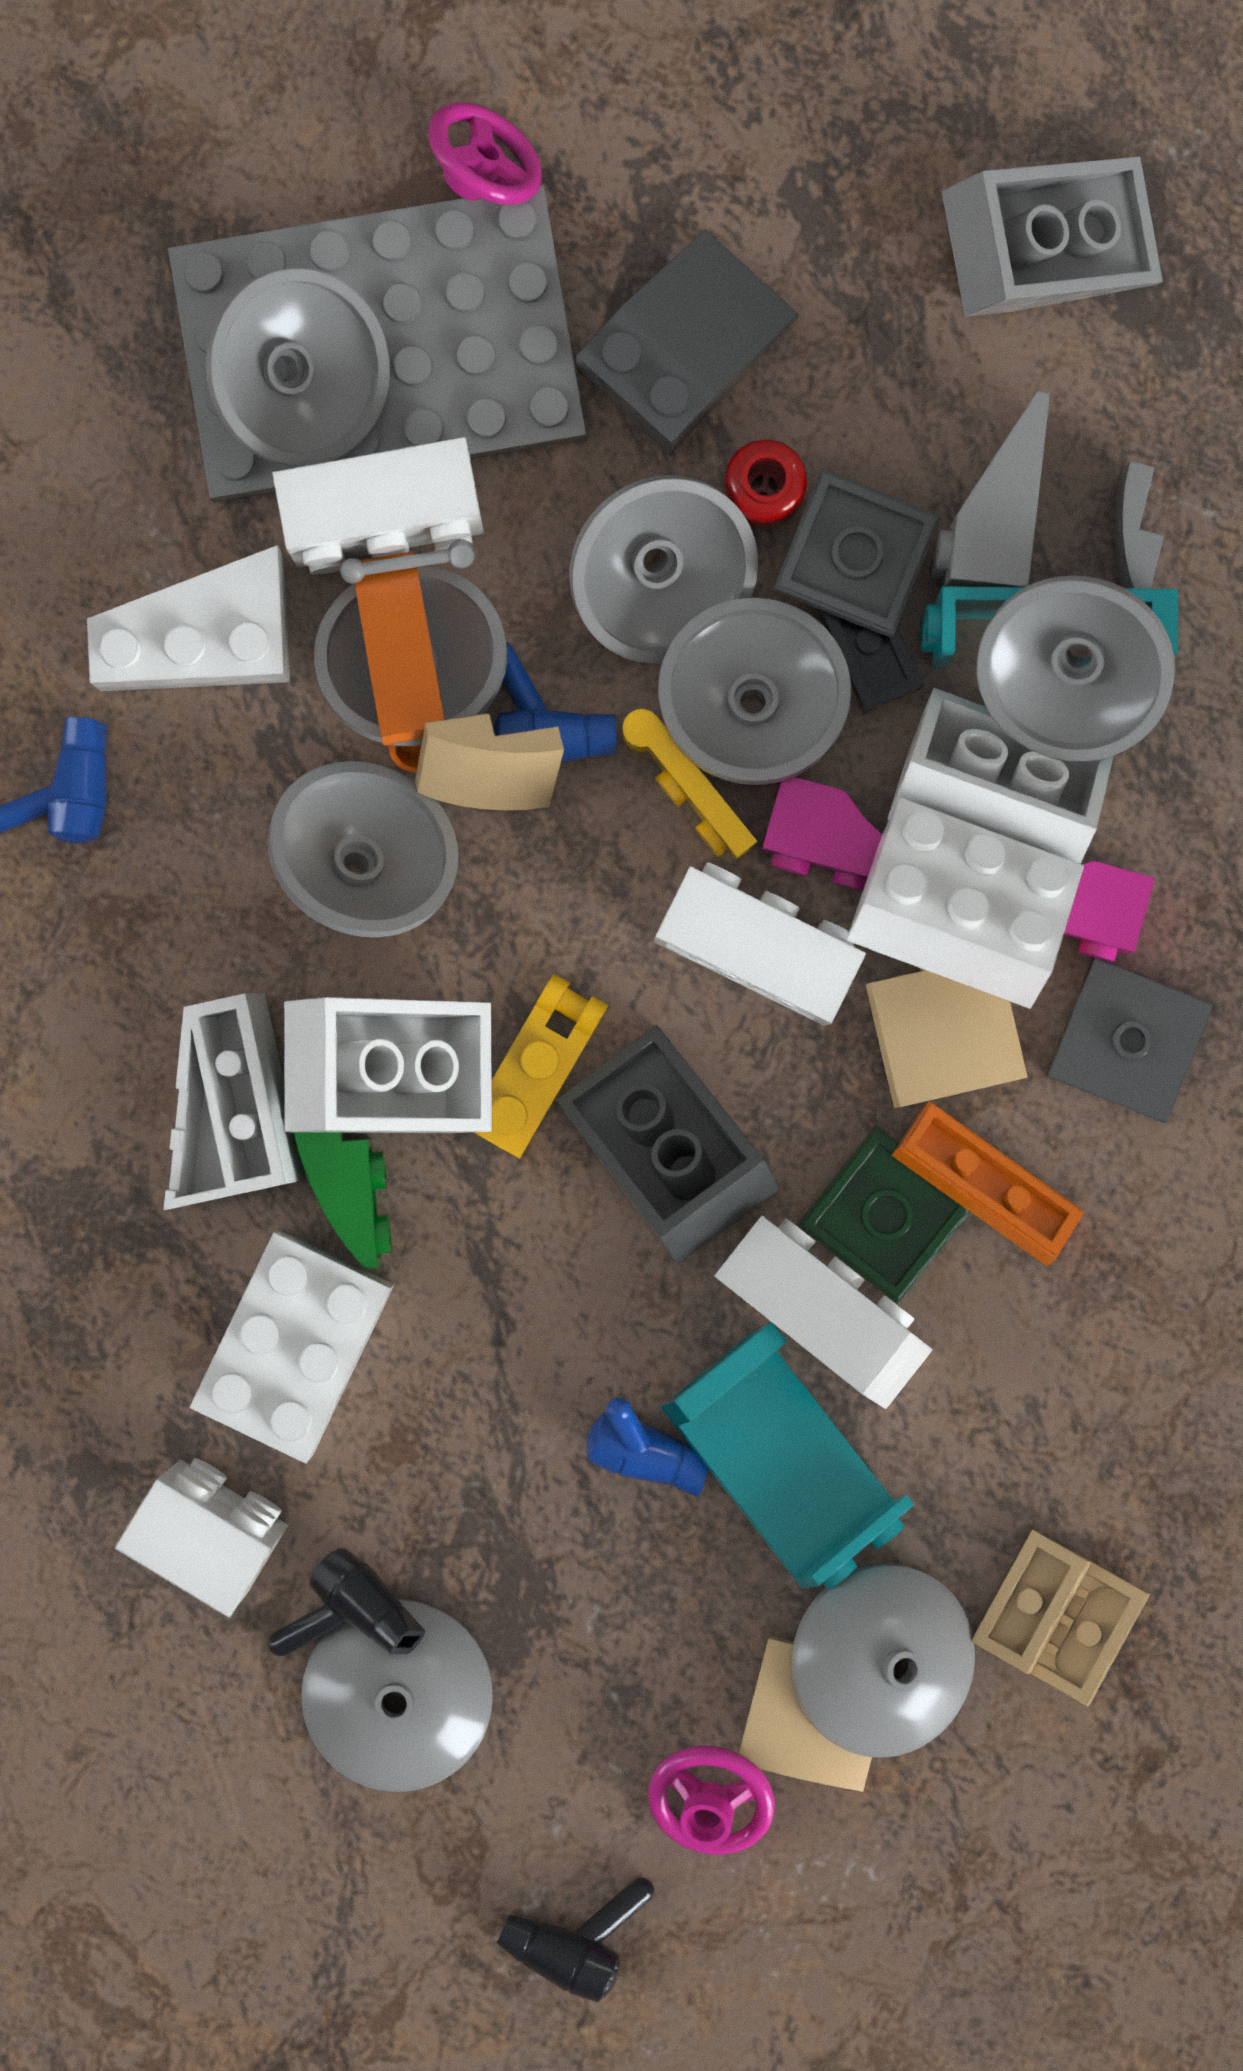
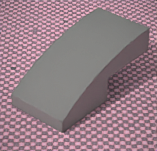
M1129 461L1121 471L1116 495L1114 515L1116 563L1123 588L1151 589L1164 535L1140 530L1139 528L1155 467Z

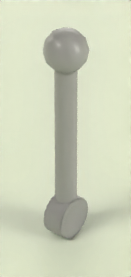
M458 539L453 541L446 550L364 563L357 558H350L341 565L340 574L346 582L355 584L360 582L365 575L450 562L457 568H465L471 565L474 560V549L469 541Z

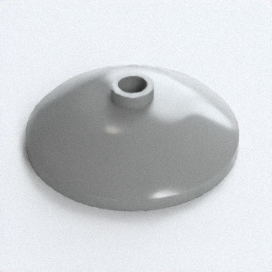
M291 268L269 272L254 278L243 285L226 302L218 314L209 337L206 353V377L211 400L218 416L230 434L241 445L270 462L289 466H310L326 463L345 455L368 435L377 422L387 397L390 360L387 343L379 321L366 301L354 289L327 273L305 268ZM279 357L286 362L288 369L287 375L282 381L278 379L274 372V365Z
M680 475L645 478L633 482L609 496L585 522L577 537L571 556L569 570L571 596L580 619L590 633L604 647L629 660L648 664H662L666 651L675 636L699 613L723 602L752 597L758 573L757 546L754 534L743 513L723 492L714 486L695 478ZM655 548L661 549V555L657 562L652 565L643 564L644 556L648 551Z
M429 565L418 567L444 718L448 720L481 715L495 699L501 687L507 665L506 638L500 617L487 596L469 580L443 568ZM352 584L332 603L321 621L314 646L315 672L321 692L334 714L355 732L371 740L383 743L380 735L355 584ZM422 739L390 745L418 746L422 744Z
M1088 576L1049 578L1031 584L1015 593L1003 603L989 621L977 657V678L980 693L985 706L1000 728L1027 749L1064 761L1078 762L1104 759L1121 753L1141 741L1162 718L1171 697L1175 677L1172 645L1164 626L1156 614L1141 599L1125 588L1112 582ZM1077 644L1084 645L1091 651V655L1079 658L1074 656L1069 648Z
M765 598L730 600L710 607L691 619L678 632L668 647L662 661L658 682V701L662 720L669 736L682 754L700 769L715 777L748 785H764L788 780L817 764L831 750L841 735L847 720L851 700V680L846 659L829 631L805 611L781 601ZM747 698H757L763 703L764 708L758 713H748L742 708L741 702Z
M345 761L315 768L305 773L288 787L277 803L270 820L267 840L268 855L274 875L281 888L306 915L338 932L361 937H386L412 930L427 921L439 910L446 900L457 875L458 844L454 829L445 811L437 800L417 793L413 779L386 766L360 761ZM344 865H355L363 874L352 873Z
M874 1564L860 1567L831 1589H826L825 1587L805 1612L797 1629L792 1649V1681L798 1702L805 1716L826 1739L849 1752L875 1758L899 1756L912 1752L931 1742L956 1717L964 1704L971 1686L975 1666L974 1643L971 1642L973 1634L968 1618L956 1597L941 1582L926 1573L904 1565ZM906 1658L908 1663L906 1673L901 1678L895 1679L893 1674L895 1664L900 1659Z
M409 1599L398 1600L426 1631L420 1643L409 1654H390L375 1643L373 1639L367 1637L346 1622L321 1637L309 1658L303 1677V1716L307 1730L318 1751L335 1770L346 1778L365 1787L380 1791L407 1792L419 1790L451 1776L470 1759L478 1748L488 1727L492 1711L493 1685L491 1672L477 1640L460 1621L449 1613L428 1603ZM398 1692L405 1697L407 1707L400 1713H391L384 1707L383 1697L387 1693Z

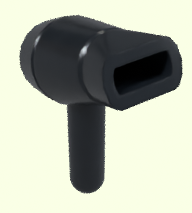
M340 1548L321 1560L310 1579L311 1588L325 1605L274 1632L269 1637L268 1647L274 1655L285 1656L347 1622L367 1637L373 1639L375 1643L390 1654H409L420 1643L426 1631L406 1608L402 1606L373 1568L349 1550Z
M636 1878L576 1931L546 1922H538L536 1919L509 1915L497 1944L518 1962L521 1961L523 1965L563 1991H569L570 1994L598 2003L614 1987L620 1970V1954L601 1942L652 1899L654 1886L647 1878Z

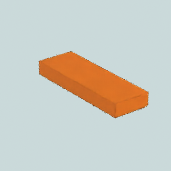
M409 551L360 561L364 563L408 555H415L414 551ZM418 567L365 575L360 582L355 583V590L383 746L422 739L425 723L445 720Z
M930 1101L921 1108L891 1155L1045 1266L1050 1265L1056 1260L1084 1214L1082 1209Z

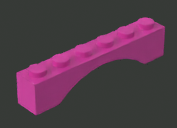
M793 777L779 783L760 852L773 856L770 864L773 868L807 876L809 867L812 866L833 872L832 884L863 892L882 834L861 814L846 791ZM1097 861L1084 864L1063 937L1080 942L1078 953L1108 962H1115L1117 952L1125 955L1135 952L1155 878Z

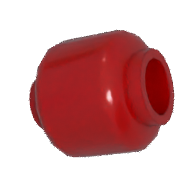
M770 439L751 441L738 449L728 462L723 483L724 494L740 509L750 526L762 529L780 526L793 518L803 503L808 483L806 468L797 452L783 442ZM762 479L760 486L752 488V485L757 480ZM769 481L774 484L776 492L768 487Z

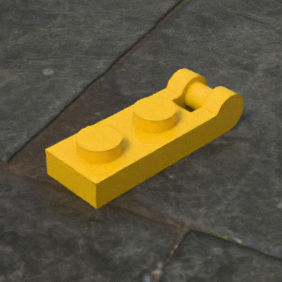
M636 709L630 712L624 719L622 726L623 740L626 746L637 753L648 752L662 769V772L655 777V780L678 808L687 801L703 820L695 827V830L717 857H720L727 851L736 861L753 848L757 840L701 770L677 748L660 719L653 712L646 709Z
M555 973L545 986L529 1017L491 1080L492 1132H474L519 1159L609 1004L593 995L590 1000H587L568 989L571 982ZM555 1010L576 1022L567 1039L546 1027Z

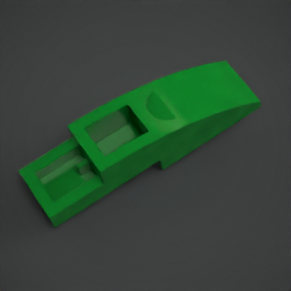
M294 1132L298 1152L309 1183L325 1216L343 1244L364 1269L378 1268L381 1266V1254L391 1253L392 1251L389 1215H378L376 1190L387 1188L384 1151L373 1152L372 1139L346 1141V1132Z

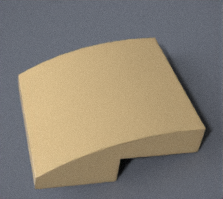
M489 713L425 723L415 778L417 793L438 801L477 809L505 811L550 807L564 752L559 728L552 727L495 736Z
M927 970L865 984L894 1108L1028 1077L1010 1001Z
M1032 1530L971 1642L1020 1671L1037 1677L1081 1704L1090 1706L1150 1593L1047 1536Z
M770 1635L739 1754L749 1759L761 1770L863 1792L872 1757L858 1755L837 1746L820 1734L809 1722L798 1702L792 1681L791 1659L794 1641Z

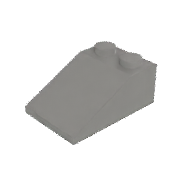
M1140 157L988 170L975 174L942 190L965 317L1020 311L1153 286L1163 282Z
M1036 392L957 513L949 529L940 530L938 540H934L930 578L941 579L940 590L942 587L1029 586L1050 392Z

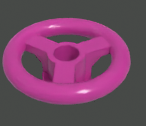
M468 102L447 104L434 113L428 128L430 146L435 158L443 168L445 181L455 193L471 201H477L481 198L500 205H517L530 200L538 192L542 181V170L538 155L528 139L510 121L486 107ZM452 123H469L471 139L466 146H451L447 132L448 127ZM493 133L511 148L522 168L504 156L500 146L494 142Z
M695 1746L677 1751L667 1757L657 1767L649 1783V1807L658 1826L676 1843L699 1853L723 1855L742 1851L758 1842L764 1836L774 1817V1794L764 1773L746 1757L726 1748ZM699 1765L717 1766L737 1774L743 1780L723 1786L716 1782H702L685 1769ZM669 1786L677 1790L685 1801L680 1821L673 1814L668 1804L667 1791ZM755 1800L756 1809L752 1820L741 1830L730 1834L735 1808L744 1802Z

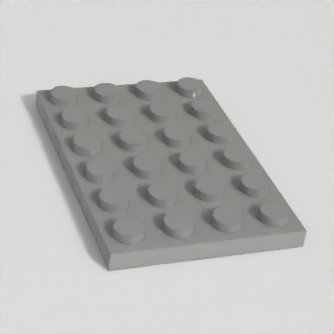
M540 185L538 192L530 200L517 205H500L481 198L477 201L462 198L168 248L209 497L212 502L276 492L272 472L304 467L270 462L241 445L230 434L218 416L211 400L206 377L207 346L218 314L232 295L243 285L263 274L277 270L305 268L324 272L340 279L366 301L379 321L385 336L390 360V378L387 397L381 414L368 435L355 448L332 461L466 437L470 459L586 439L544 185ZM279 357L275 362L274 372L278 379L282 381L286 377L288 369L286 362Z

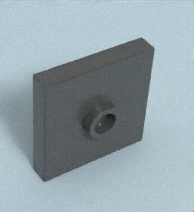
M822 468L773 591L892 638L941 516Z
M1092 958L1046 1076L1159 1122L1167 1123L1213 1004L1098 958Z

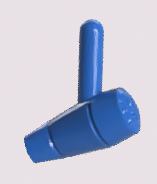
M506 642L507 665L503 683L518 710L498 714L493 727L494 735L500 736L558 727L564 747L561 763L582 760L585 757L596 758L616 755L617 732L615 714L583 715L582 713L548 710L513 647Z
M65 718L61 743L62 749L59 753L52 784L0 805V833L48 814V833L61 841L81 844L99 839L106 812L105 806L107 805L106 755L104 754L107 739L106 724L90 718Z
M621 1397L611 1399L606 1405V1412H603L595 1420L588 1432L586 1455L589 1462L614 1474L618 1473L619 1476L666 1485L671 1484L693 1496L698 1497L700 1495L708 1471L702 1460L688 1443H682L681 1440L640 1421L626 1399Z

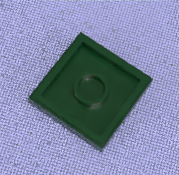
M875 1125L797 1225L890 1299L899 1304L971 1212L891 1156L899 1142Z

